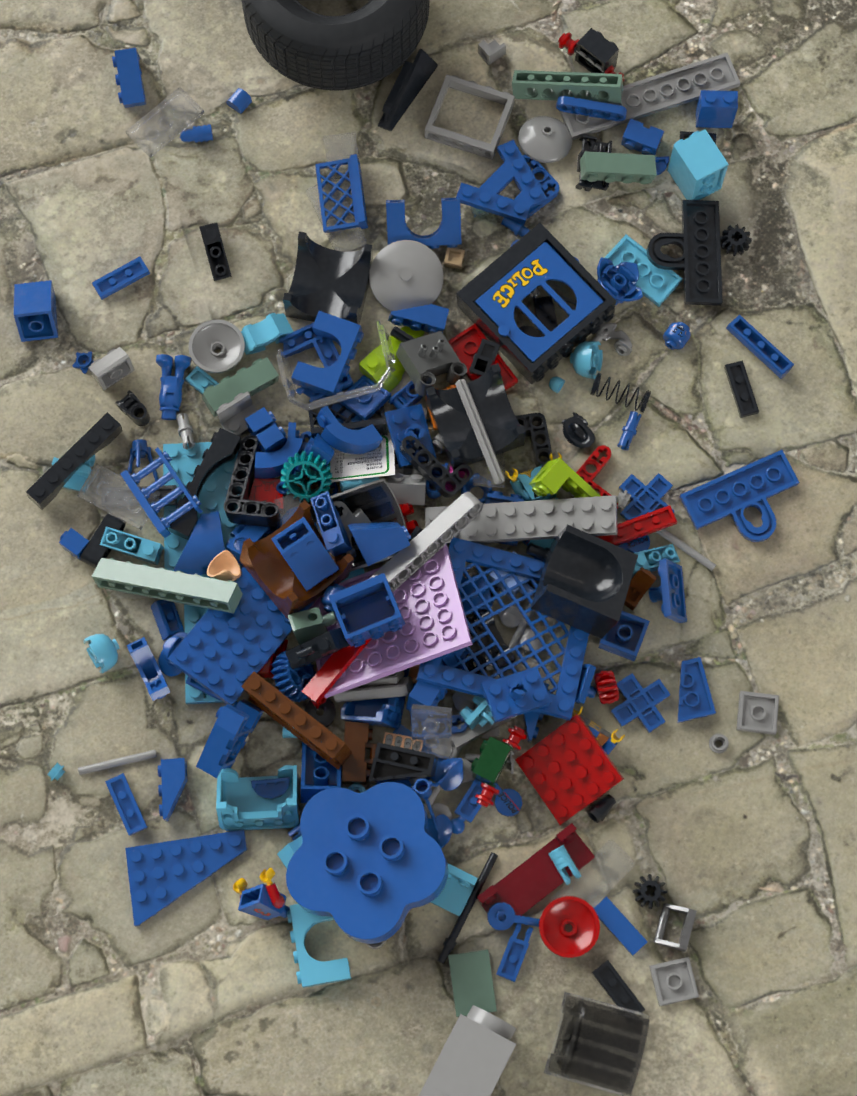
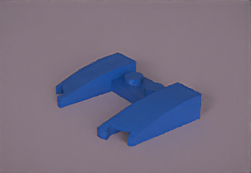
M314 322L279 339V343H283V352H279L280 360L314 347L324 368L335 364L340 355L332 340L314 334L312 329ZM349 373L342 380L343 387L341 392L348 390L354 384ZM304 387L296 389L297 394L301 395L304 393L311 398L309 400L310 403L329 398L327 395Z

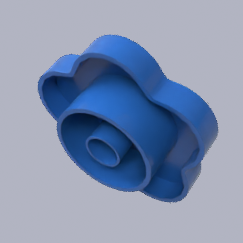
M385 782L377 784L363 793H357L346 788H329L314 795L303 809L300 820L303 843L289 861L286 871V883L291 896L304 910L318 916L333 917L342 931L353 940L365 944H375L392 937L402 926L410 909L426 905L439 896L448 879V863L439 844L427 834L428 817L426 809L420 797L410 787L397 782Z

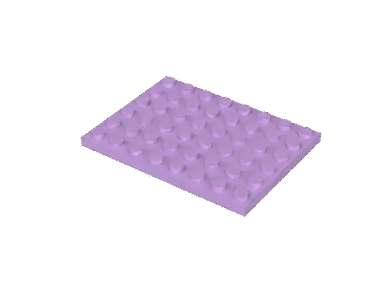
M447 545L443 546L393 592L406 623L402 625L403 628L395 632H391V630L385 632L383 637L376 640L372 638L326 693L325 698L473 645ZM380 568L339 583V585L348 588L368 580ZM320 596L310 609L317 607L320 609L322 616L329 613L324 610L325 606L321 603L322 596ZM335 613L337 623L328 626V631L341 628ZM331 655L316 661L318 671Z

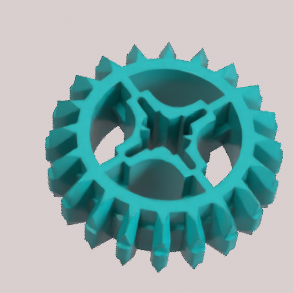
M305 451L302 452L301 456L295 453L294 458L289 457L288 462L283 464L285 469H282L280 472L284 475L280 478V481L285 482L282 487L283 489L288 488L287 495L293 493V500L300 497L299 501L301 503L306 498V501L310 503L311 498L329 491V485L332 484L330 478H332L333 474L328 472L331 469L330 466H324L327 462L326 459L320 461V455H317L315 458L313 457V452H310L309 456H307ZM302 464L301 472L292 474V469ZM310 465L316 468L318 471L312 470L310 468ZM304 473L305 475H308V477H310L309 480H306L305 477H303ZM321 480V485L311 490L312 483ZM295 483L300 484L303 487V489L298 487Z

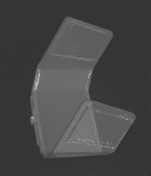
M376 321L387 367L379 382L372 386L340 392L337 395L319 399L312 403L297 397L296 387L291 379L293 374L291 365L281 349L277 350L278 355L276 357L282 385L286 389L289 402L308 411L383 389L395 372L394 363L396 362L391 338L384 325Z

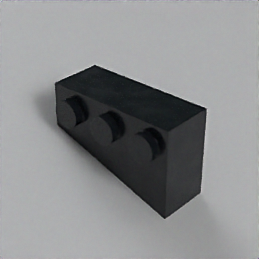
M377 743L369 782L374 784L435 777L439 757L434 754Z

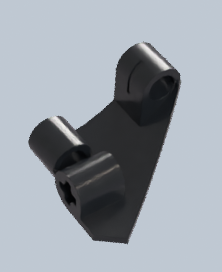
M486 609L479 614L483 618L490 613ZM476 615L470 618L466 617L470 624L478 621ZM493 617L484 621L503 651L510 650L509 646L502 639ZM481 623L473 627L478 636L486 632ZM469 630L471 639H473L474 636L472 635L471 631ZM489 635L480 639L485 647L493 643ZM477 641L469 646L473 653L482 649ZM496 646L488 650L492 658L501 655ZM483 652L482 655L485 656V658H486V660H487V662H488L489 659L487 658V656H486L485 653ZM513 653L507 655L511 663L516 661ZM504 658L495 661L499 669L508 666Z

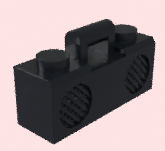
M338 628L286 651L285 654L291 668L294 670L307 666L350 645L346 641L342 629Z

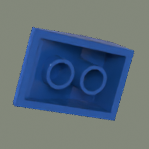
M302 742L301 803H307L314 795L325 789L341 788V767L339 770Z

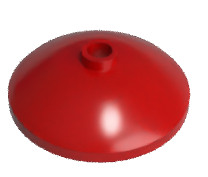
M564 896L553 900L543 910L539 921V932L543 943L551 952L561 957L575 958L586 954L593 948L599 937L600 922L596 911L588 902L578 897ZM566 925L572 926L571 932L565 930Z

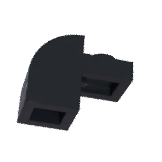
M482 339L479 350L473 358L469 373L479 377L484 375L491 365H494L500 344Z

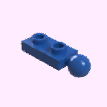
M477 779L474 780L454 811L459 816L451 820L452 833L454 834L462 833L465 829V820L471 824L482 807L476 803L478 799L475 798V795L481 794L483 790L480 786L482 782Z

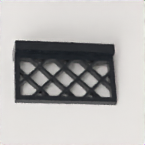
M339 398L321 400L314 403L307 402L312 438H315L317 433L321 435L324 430L321 426L314 427L318 422L316 418L318 414L313 412L312 408H323L325 406H328L336 419L339 418L344 421L341 425L348 429L360 430L373 424L381 436L388 435L384 405L375 412L381 418L371 419L370 417L368 420L362 419L361 421L353 422L351 420L356 416L354 412L348 418L341 415L347 408L340 404ZM333 404L342 406L338 412L331 409Z

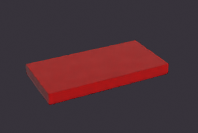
M473 324L448 341L459 360L466 365V374L471 381L479 378V376L469 373L475 353L477 354L482 339L488 340L476 324ZM497 354L494 364L498 363L500 366L506 391L517 384L518 379L500 355Z

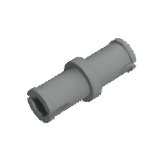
M180 413L176 417L179 425L178 434L182 438L183 448L188 449V443L189 449H192L195 446L192 436L193 428L189 424L188 415L183 413V419L182 413Z

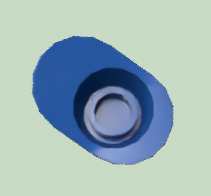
M185 632L176 633L168 638L159 656L160 670L169 677L182 673L181 670L168 662V657L188 635Z

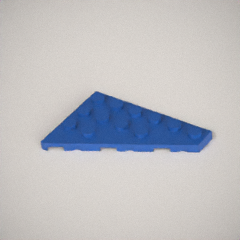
M245 830L125 848L134 926H140L147 919L179 899L187 891L196 887L197 884L216 873L224 865L233 861L234 858L246 852Z

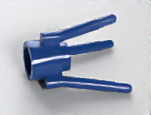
M138 439L132 441L127 470L130 473L132 472L134 457L136 458L137 468L140 467V458H145L146 454L149 463L153 462L151 447H147L146 440ZM155 469L152 473L155 481H157L158 475Z

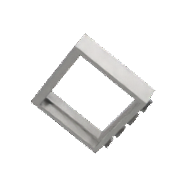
M446 75L426 125L425 138L493 160L513 109L515 96L508 92L497 91L490 86L478 85L474 81L463 80L455 75ZM449 87L505 105L491 144L434 126Z

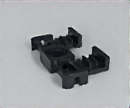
M582 135L579 139L582 141V150L578 154L577 172H580L579 183L575 187L578 190L585 188V191H591L592 188L606 191L609 183L605 181L603 185V181L589 182L588 180H581L580 159L585 151L611 153L612 141L605 143L597 141V137Z

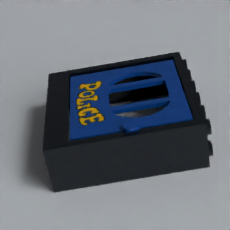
M541 223L537 224L456 293L457 306L478 326L491 342L500 344L499 351L531 385L535 381H541L549 369H555L563 357H569L573 352L572 349L587 340L586 337L591 333L594 335L601 328L600 325L604 322L608 323L614 317L616 300ZM555 280L568 285L576 296V309L572 310L546 281ZM538 286H541L569 315L566 320L551 332L521 302ZM479 307L488 315V317L479 309ZM515 307H518L545 336L532 337L523 333L514 320ZM516 346L525 354V356L516 348Z

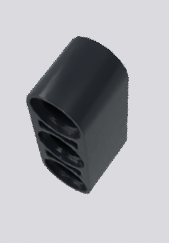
M108 513L84 549L80 560L96 569L100 559L107 558L112 550L100 545L105 528L110 527L123 532L126 522Z

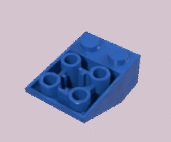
M304 517L271 538L306 591L339 570Z

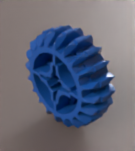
M283 651L274 658V663L271 664L273 667L271 673L274 674L272 679L275 680V686L291 701L300 702L306 700L308 697L301 691L315 676L314 665L309 664L293 670L285 654L286 651Z

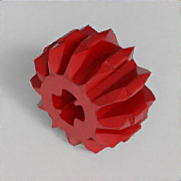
M611 670L596 673L594 679L600 702L602 704H610L618 701L619 691L614 673Z

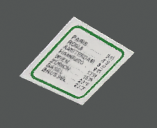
M390 433L381 436L383 440L378 448L365 454H348L333 448L335 451L334 455L327 465L331 467L328 472L333 474L330 480L338 482L395 475L394 447Z

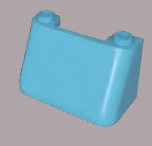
M284 765L279 768L278 776L239 778L235 770L231 768L222 769L217 777L216 811L220 828L225 831L293 828L298 825L297 765ZM291 778L290 786L286 793L276 799H264L257 795L251 785L253 780Z

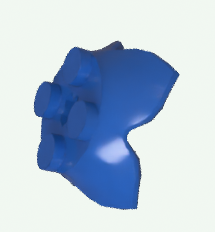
M600 258L597 266V281L616 300L615 305L625 301L639 300L643 297L642 290L636 287V283L639 280L637 263L621 262L614 266L610 259Z

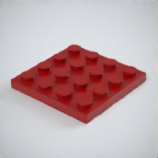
M579 714L573 716L570 721H566L515 759L560 825L624 780Z

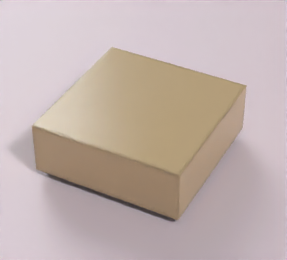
M447 248L444 266L462 269L465 250Z

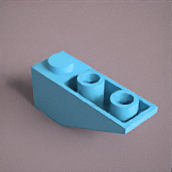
M110 527L105 528L100 543L104 547L155 565L159 564L164 549L161 543Z
M673 544L634 553L638 555L632 578L641 567L650 572L658 570L659 560L668 559L674 563L679 562L680 560Z

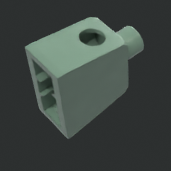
M317 607L288 615L293 633L299 645L328 632L327 627L337 623L333 612L322 616L320 609Z

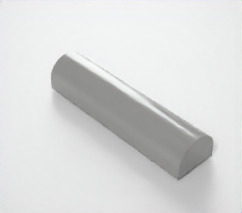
M402 677L397 684L361 685L334 695V699L337 703L409 696L413 689L412 677Z

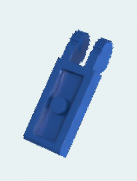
M517 923L513 935L510 936L496 975L512 982L516 981L533 928L529 927L524 941L517 939V935L522 927L519 923Z

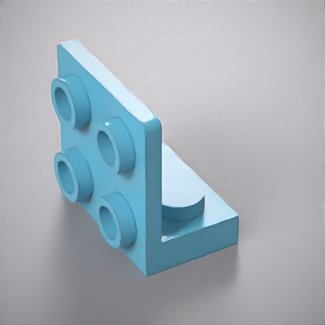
M448 864L446 885L439 896L431 901V903L460 916L478 878Z

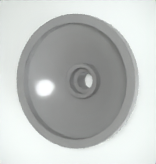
M538 116L526 121L522 125L518 136L521 150L529 158L542 163L557 162L566 157L571 150L573 142L566 125L560 120L549 116Z
M210 320L202 323L194 330L189 340V354L192 361L197 367L209 373H223L233 369L241 361L245 351V342L241 331L234 324L225 320ZM217 349L221 350L220 353H215Z

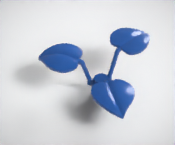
M450 758L437 763L435 777H431L436 783L428 782V780L421 778L412 787L409 780L392 781L412 788L421 799H425L431 818H428L427 834L441 848L451 838L452 823L444 814L435 817L428 798L432 794L431 786L437 787L440 785L443 790L451 791L461 785L464 777L462 758Z

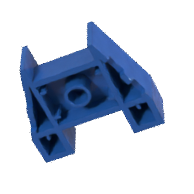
M245 699L239 702L236 701L233 706L230 704L224 707L221 706L215 715L217 720L196 767L215 778L219 776L222 769L232 768L238 753L246 744L245 740L248 734L254 731L264 711Z

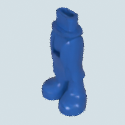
M158 354L156 355V363L162 369L159 395L160 411L162 412L161 419L176 420L182 402V386L185 381L183 379L184 373L191 364V357L177 355L173 359L170 355ZM173 360L175 363V376H171Z

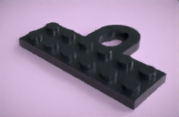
M682 200V233H659L655 235L647 246V257L657 268L684 271L685 305L721 306L723 299L719 201ZM669 244L678 245L682 249L683 255L680 258H672L669 255L663 254L661 247Z

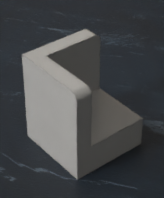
M483 40L478 44V54L490 65L506 54V45L504 43L499 45L496 40L487 44Z

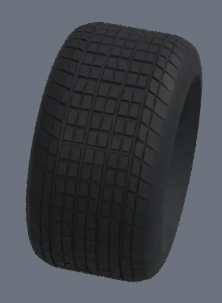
M241 0L248 34L266 62L275 70H278L279 73L299 84L330 91L364 87L387 77L397 70L418 46L427 25L430 0H370L362 8L352 13L341 16H325L308 10L297 0Z

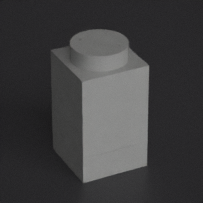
M472 1005L467 1017L460 1014L419 1096H491L516 1046V1043L511 1041L516 1028L493 1014Z

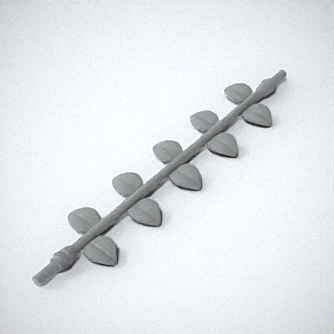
M529 602L526 609L531 607V604ZM516 605L498 613L501 622L506 627H518L508 645L510 649L517 646L518 642L520 644L535 636L531 628L526 629L528 623ZM532 610L526 614L531 619L536 612ZM538 638L530 642L535 651L543 647ZM527 645L522 646L525 651L531 652ZM488 665L485 670H495L492 665ZM509 671L503 673L504 677L514 674ZM458 691L452 696L454 705L459 712L466 706L472 711L478 707L472 701L474 695ZM499 727L486 733L480 738L488 739L490 736H499ZM450 736L429 739L431 749L438 757L457 758L463 748L461 747L457 750ZM462 758L464 772L462 783L474 781L475 779L472 778L471 771L472 764ZM418 779L409 780L412 787ZM440 785L433 787L432 794L428 799L435 817L444 814L450 821L453 820L447 806L441 803L433 804L441 789ZM425 802L423 805L426 809L427 817L431 818L430 812Z

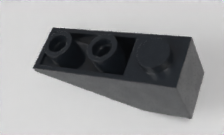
M214 222L199 226L213 280L232 277L218 223Z

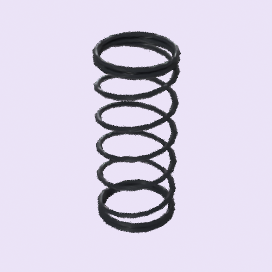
M597 374L590 393L592 396L596 392V397H599L608 383L606 391V401H608L618 385L615 403L618 404L627 390L625 408H627L637 392L634 409L637 411L642 404L640 413H644L651 391H646L636 409L639 387L636 388L627 404L630 383H628L617 402L620 380L617 381L608 397L611 377H608L598 395L602 374Z

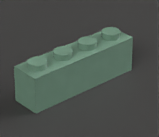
M585 151L580 159L581 180H588L589 182L598 180L607 183L617 181L625 184L636 182L646 185L652 183L657 175L655 155Z
M268 357L263 360L260 358L254 361L252 366L239 369L236 375L223 378L218 385L208 386L202 394V399L213 417L217 416L216 411L222 404L230 403L240 393L248 391L250 396L259 393L278 382L279 374Z

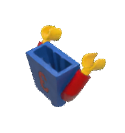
M272 868L264 869L259 876L260 880L267 885L261 884L244 890L248 885L244 878H240L233 884V890L241 895L239 911L265 920L278 916L287 917V911H290V907L285 905L286 896L278 891L275 882L273 883L271 880L275 876V871Z

